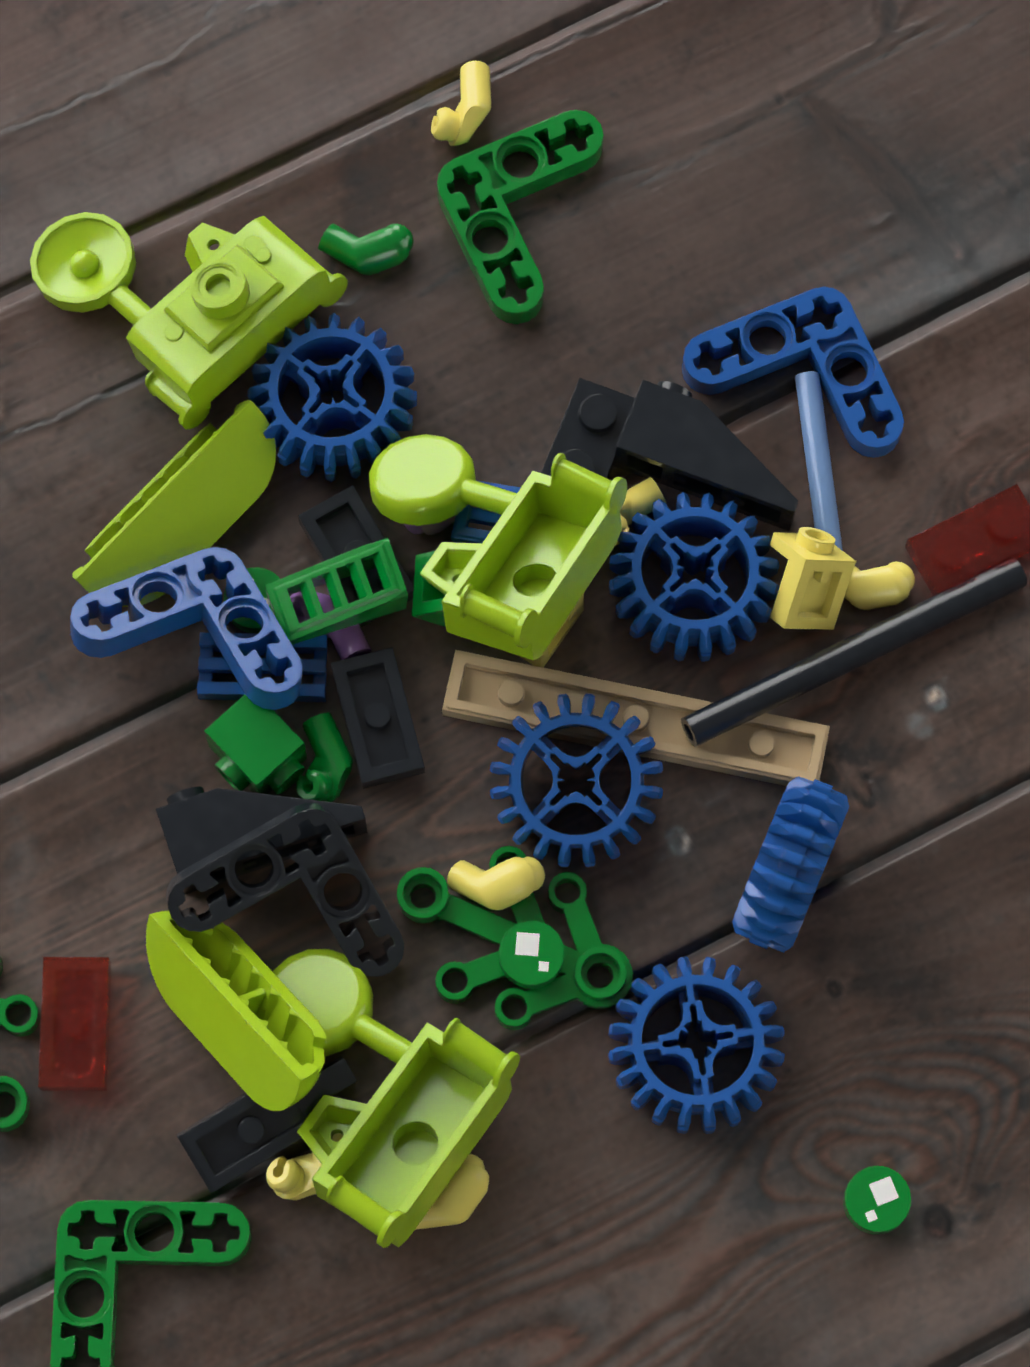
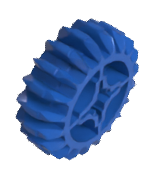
M334 312L328 319L329 328L317 329V322L314 318L308 316L304 320L305 334L301 336L286 326L282 338L285 348L267 343L264 357L269 364L259 363L253 366L252 376L258 385L248 389V400H251L260 409L270 425L263 434L266 438H275L276 448L280 447L277 456L281 465L285 467L300 457V473L302 476L309 477L314 472L316 465H323L325 478L330 482L337 477L336 466L348 465L349 474L357 479L361 475L360 460L366 458L373 465L375 458L382 452L380 446L386 448L390 444L401 440L397 431H410L412 429L413 416L407 410L417 406V392L408 388L414 382V372L410 366H400L404 360V351L399 345L385 348L387 334L382 328L373 331L365 337V322L360 317H357L347 330L341 329L340 317ZM323 359H341L338 363L331 366H320L313 363ZM368 370L377 378L384 391L383 401L376 415L367 409L366 400L358 394L363 387L362 377ZM290 380L298 385L299 394L307 400L301 409L302 419L297 425L288 418L281 406L284 391ZM330 391L333 397V391L343 392L344 400L336 404L332 398V404H325L322 402L321 395ZM335 428H345L353 432L341 437H322L329 430Z
M682 492L677 496L676 510L671 511L665 502L658 499L653 503L652 507L654 520L637 512L632 517V527L635 533L620 532L618 538L619 544L617 546L624 553L611 555L609 569L619 575L609 581V594L625 597L616 605L615 613L617 617L627 619L637 616L630 626L629 633L636 639L652 631L654 634L651 639L650 650L653 653H659L666 641L674 643V659L678 662L685 659L688 646H697L698 657L702 662L710 660L712 643L715 642L726 655L734 653L736 642L733 633L743 640L752 641L757 632L752 620L756 622H767L769 620L772 609L764 601L776 599L779 585L768 579L778 573L779 561L771 557H763L771 550V538L769 536L750 538L757 528L758 521L755 516L746 517L739 523L734 521L738 508L734 500L728 502L722 512L712 510L714 497L710 493L703 495L700 507H691L690 498L686 493ZM695 535L712 540L703 546L695 547L687 545L678 537ZM652 552L661 559L660 568L669 578L662 585L661 594L655 600L649 595L641 572L646 559ZM732 555L738 560L745 578V591L736 603L727 595L728 587L719 577V574L725 569L726 561ZM684 570L690 575H695L700 570L702 572L706 570L704 584L697 579L691 580L688 584L685 582L682 584ZM693 607L701 609L710 618L690 620L674 615L684 608Z
M560 694L557 700L560 715L550 718L546 706L543 702L539 701L533 704L534 713L541 721L536 727L531 729L528 723L520 716H517L512 721L515 729L525 736L519 745L508 738L501 737L497 746L503 751L513 754L511 765L502 762H492L490 772L497 775H508L509 786H497L490 789V796L495 800L511 797L514 807L503 810L498 814L497 818L501 824L510 823L517 817H520L525 825L517 830L512 837V840L517 845L526 842L532 833L541 838L534 849L533 856L542 860L547 855L552 843L561 846L558 855L559 866L568 867L571 861V849L582 848V858L585 866L592 867L596 864V856L592 846L603 843L607 855L614 860L620 856L619 848L612 839L617 834L622 832L626 839L634 845L641 840L639 833L628 825L634 816L649 824L654 822L656 815L651 810L640 807L642 796L651 799H661L663 789L657 786H645L644 775L661 773L663 765L660 761L642 764L639 755L650 751L655 747L656 743L653 737L643 738L636 744H633L628 736L635 732L641 724L636 716L627 719L621 728L612 723L619 712L620 705L611 701L606 706L603 717L593 715L595 696L593 694H585L582 700V713H571L569 696L567 694ZM569 727H585L605 734L606 738L584 756L573 757L563 753L547 736ZM620 750L625 754L631 771L630 794L622 811L603 793L600 786L602 771ZM532 751L548 765L553 775L551 790L533 811H531L526 801L523 789L524 768ZM552 756H557L566 766L569 764L576 770L582 768L585 764L589 765L597 756H602L601 760L592 768L595 777L588 779L589 782L595 783L592 792L602 801V805H596L588 796L584 797L581 793L575 791L568 797L564 796L556 805L552 806V802L562 793L559 789V783L565 782L564 779L559 778L562 770L552 761ZM572 804L586 805L607 824V826L598 831L584 835L563 834L550 829L546 825L564 808Z
M800 776L788 783L732 921L734 932L750 939V943L764 949L770 947L783 953L794 945L849 809L847 795L833 790V786L816 779L811 781Z
M680 957L678 959V978L675 979L671 978L667 968L662 964L654 966L652 975L657 986L655 990L646 981L640 978L635 979L632 982L631 990L641 1004L627 999H620L616 1006V1011L621 1017L630 1021L631 1024H611L608 1032L610 1038L627 1043V1046L616 1047L609 1051V1063L614 1065L630 1064L631 1068L623 1071L616 1077L617 1087L619 1089H626L639 1083L642 1088L633 1096L631 1106L635 1110H639L651 1098L656 1101L658 1106L654 1110L652 1123L657 1126L662 1125L665 1121L668 1110L680 1113L676 1126L677 1132L682 1134L688 1132L691 1124V1115L701 1116V1127L705 1134L714 1133L716 1129L715 1112L721 1111L725 1121L731 1127L738 1125L741 1121V1116L735 1103L737 1101L748 1110L756 1112L761 1107L762 1101L752 1088V1085L765 1091H773L777 1084V1079L761 1067L782 1066L785 1054L781 1051L765 1047V1044L776 1043L782 1040L785 1034L783 1026L762 1025L763 1021L775 1014L777 1010L773 1001H766L755 1007L751 1003L759 994L762 985L757 980H753L742 991L736 988L734 985L741 971L736 965H731L727 969L724 980L713 977L716 962L712 957L705 958L701 975H692L691 962L688 957ZM699 996L713 999L728 1007L738 1017L744 1028L736 1029L734 1024L718 1025L712 1022L706 1016ZM679 998L680 1026L673 1032L658 1035V1039L655 1041L642 1042L643 1029L654 1012L664 1004ZM691 1017L693 1018L694 1030L698 1032L700 1040L702 1042H712V1045L716 1044L714 1049L707 1046L701 1066V1073L698 1059H694L692 1049L680 1048V1045L677 1046L678 1041L686 1043L692 1022ZM749 1048V1062L744 1073L732 1085L714 1093L712 1083L714 1077L713 1063L721 1057L733 1055L737 1049ZM657 1061L658 1065H675L681 1068L687 1074L690 1088L693 1089L694 1095L678 1092L665 1085L653 1073L647 1062Z

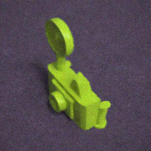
M83 212L65 216L47 227L35 242L30 258L32 278L38 289L48 302L65 311L84 313L102 309L110 304L133 325L126 339L136 359L150 371L145 378V385L149 393L159 398L179 415V424L185 429H193L204 421L210 412L211 401L266 353L267 343L276 344L284 336L286 326L293 329L319 305L323 307L333 305L343 296L348 285V280L341 273L332 275L265 216L255 218L236 234L201 223L188 234L185 257L192 273L151 309L128 288L136 268L134 245L120 223L104 214ZM213 244L219 245L217 249L210 250Z
M429 434L405 437L390 444L375 458L369 472L373 504L382 515L397 523L415 526L440 523L458 515L467 505L501 515L482 544L441 542L420 572V575L445 595L442 600L446 631L448 633L533 661L545 652L612 552L622 530L620 510L627 493L626 479L615 477L613 480H609L566 460L563 453H558L555 456L551 467V476L532 471L517 493L476 481L473 460L463 446L446 437Z
M307 949L286 958L273 970V973L321 1024L326 1034L325 1056L345 1050L358 1040L396 1063L367 1104L323 1095L297 1130L298 1134L322 1164L312 1178L313 1185L319 1198L377 1235V1244L386 1248L392 1243L399 1248L414 1232L505 1105L512 1091L510 1079L518 1067L520 1055L514 1051L505 1054L463 1025L458 1018H454L449 1023L445 1032L427 1022L415 1040L410 1042L372 1018L373 991L368 978L361 969L350 964L345 954L332 949ZM334 1134H343L344 1136L340 1141L335 1142L332 1140Z

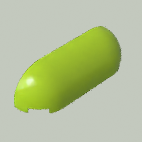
M251 400L237 404L234 409L235 413L218 430L211 423L200 430L92 540L85 549V552L92 559L84 567L81 566L72 574L73 578L88 593L202 549L210 548L260 497L268 486L274 471L276 444L275 438L270 439L264 436L263 433L270 424L264 414ZM149 593L141 599L140 603L144 605L152 602L165 593Z
M169 911L149 914L146 928L148 961L155 983L170 1009L258 1105L270 1111H282L303 1099L319 1079L325 1063L324 1046L326 1034L318 1020L245 941L224 923L216 925L214 929L195 932L179 927L171 918Z

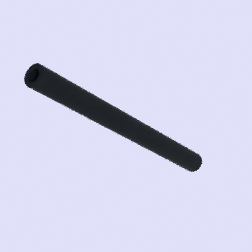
M1015 558L998 564L681 718L683 730L690 743L697 747L1027 586L1025 571Z

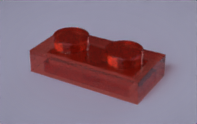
M1017 484L907 539L905 548L932 595L935 596L1011 558L1017 559L1030 552V505Z
M43 957L38 1087L41 1091H107L111 961L109 957Z

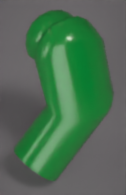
M332 223L321 237L318 250L362 275L371 276L404 262L413 248L414 239L411 231L406 226L398 223L390 224L360 238Z
M325 712L308 719L302 725L315 753V757L305 776L298 777L296 791L300 798L334 802L340 796L353 769V760L332 714Z

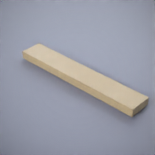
M455 650L442 708V716L516 730L512 721L517 716H520L533 729L541 723L534 713L533 704L539 701L543 702L551 718L561 714L557 704L558 695L567 694L571 702V713H582L584 695L593 694L595 696L593 715L603 717L606 706L611 701H614L620 705L618 715L612 722L617 727L621 728L627 719L632 716H636L640 720L641 724L638 729L628 736L633 744H636L643 738L653 737L656 743L655 747L639 756L787 786L790 781L798 776L811 781L815 779L820 781L830 726L764 713L694 747L683 730L681 718L714 702ZM569 727L553 732L547 737L595 747L606 738V735L590 728Z

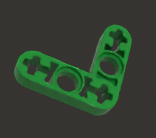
M570 110L482 146L452 159L443 166L438 174L437 196L441 209L490 309L497 318L506 323L520 324L530 321L542 308L544 296L541 274L506 205L587 171L596 165L601 157L604 134L600 122L595 116L586 111ZM574 131L578 138L588 136L586 138V149L578 152L572 144L562 147L565 145L567 132ZM543 141L548 142L549 152L555 150V164L553 165L548 164L546 148L541 143ZM519 151L527 152L535 158L538 167L528 177H513L503 168V162L506 157ZM464 178L468 185L476 184L475 203L479 211L470 216V206L462 192L453 193L455 191L454 181L456 179ZM486 227L498 228L507 236L508 243L498 253H483L473 244L472 240L476 232ZM509 264L510 274L519 289L530 287L526 290V302L517 304L513 297L502 299L506 295V281L501 270Z
M85 1200L76 1202L68 1207L60 1217L57 1228L50 1366L64 1367L66 1360H74L78 1355L79 1338L76 1335L64 1338L65 1326L69 1325L82 1330L96 1329L104 1326L102 1339L88 1335V1354L92 1359L100 1361V1367H114L119 1264L226 1266L234 1264L244 1257L250 1248L252 1239L251 1227L243 1212L233 1205L219 1202ZM119 1213H129L124 1227L125 1242L128 1248L126 1252H115L118 1245L116 1237L95 1238L93 1249L85 1250L83 1249L82 1241L77 1237L71 1236L72 1227L82 1226L85 1221V1215L94 1214L99 1226L119 1228L116 1215ZM151 1215L165 1216L173 1224V1239L161 1251H147L140 1247L137 1242L136 1232L139 1224L143 1219ZM195 1215L192 1222L193 1228L206 1230L215 1228L218 1217H227L230 1228L240 1230L239 1239L228 1241L226 1251L220 1253L215 1252V1247L211 1240L191 1239L194 1252L181 1253L186 1238L182 1216ZM88 1279L100 1284L104 1292V1302L96 1314L83 1318L71 1313L67 1305V1296L74 1284Z

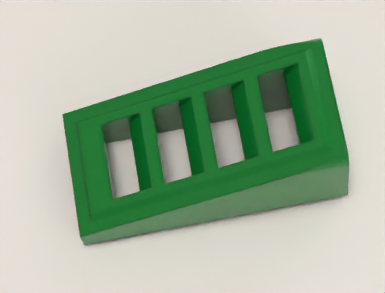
M388 538L363 545L265 585V591L273 614L292 645L406 609L408 600L407 588ZM376 568L383 590L373 594L365 571ZM351 576L359 600L348 604L340 579ZM323 584L327 587L334 610L327 613L323 612L315 587ZM301 592L310 616L309 620L302 623L298 621L289 596Z

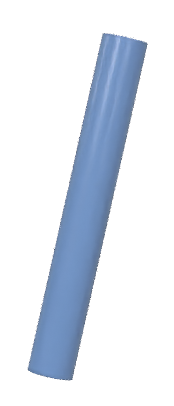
M814 371L802 372L795 376L814 528L831 534L836 540L834 545L843 551L820 375Z

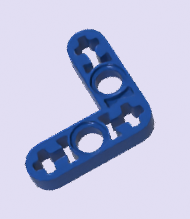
M814 288L700 333L692 338L685 347L682 362L684 380L693 390L707 395L722 393L808 358L814 372H818L820 375L821 387L847 442L854 451L862 456L881 457L894 450L900 440L904 424L901 408L851 303L843 293L834 288ZM821 307L825 314H837L832 329L826 330L821 322L811 324L803 328L800 338L802 342H796L794 325L797 328L809 323L812 320L814 308ZM790 316H793V317H794V325L792 324V322L789 320L788 317H790ZM758 328H774L782 335L785 345L775 354H760L751 346L750 335ZM731 340H738L740 357L746 365L741 366L739 364V355L736 354L721 362L720 374L712 375L708 368L697 370L696 367L700 363L701 353L708 352L713 359L722 358L731 354L733 346ZM840 359H855L865 368L866 378L858 385L845 386L837 382L833 377L831 367ZM872 391H875L876 394L870 396L868 408L876 422L888 421L883 438L878 439L873 431L862 433L860 430L866 418L860 400L867 397ZM849 403H854L851 407L847 406Z
M212 547L202 549L88 593L78 599L72 607L70 634L73 644L80 652L90 657L103 658L112 656L202 620L245 695L253 704L263 709H281L295 702L300 694L303 669L300 657L242 560L235 553L225 548ZM213 573L218 580L226 579V596L228 600L222 603L221 590L214 580L205 581L206 574ZM164 592L170 595L176 603L168 611L157 613L145 609L140 601L149 593ZM127 605L129 607V614L128 611L122 613V606ZM245 617L255 620L262 630L254 637L245 639L232 635L226 626L236 618ZM98 618L103 625L110 624V630L101 632L97 625L89 626V620ZM266 653V664L275 676L284 675L283 683L276 684L271 677L262 678L263 664L260 658L261 655Z

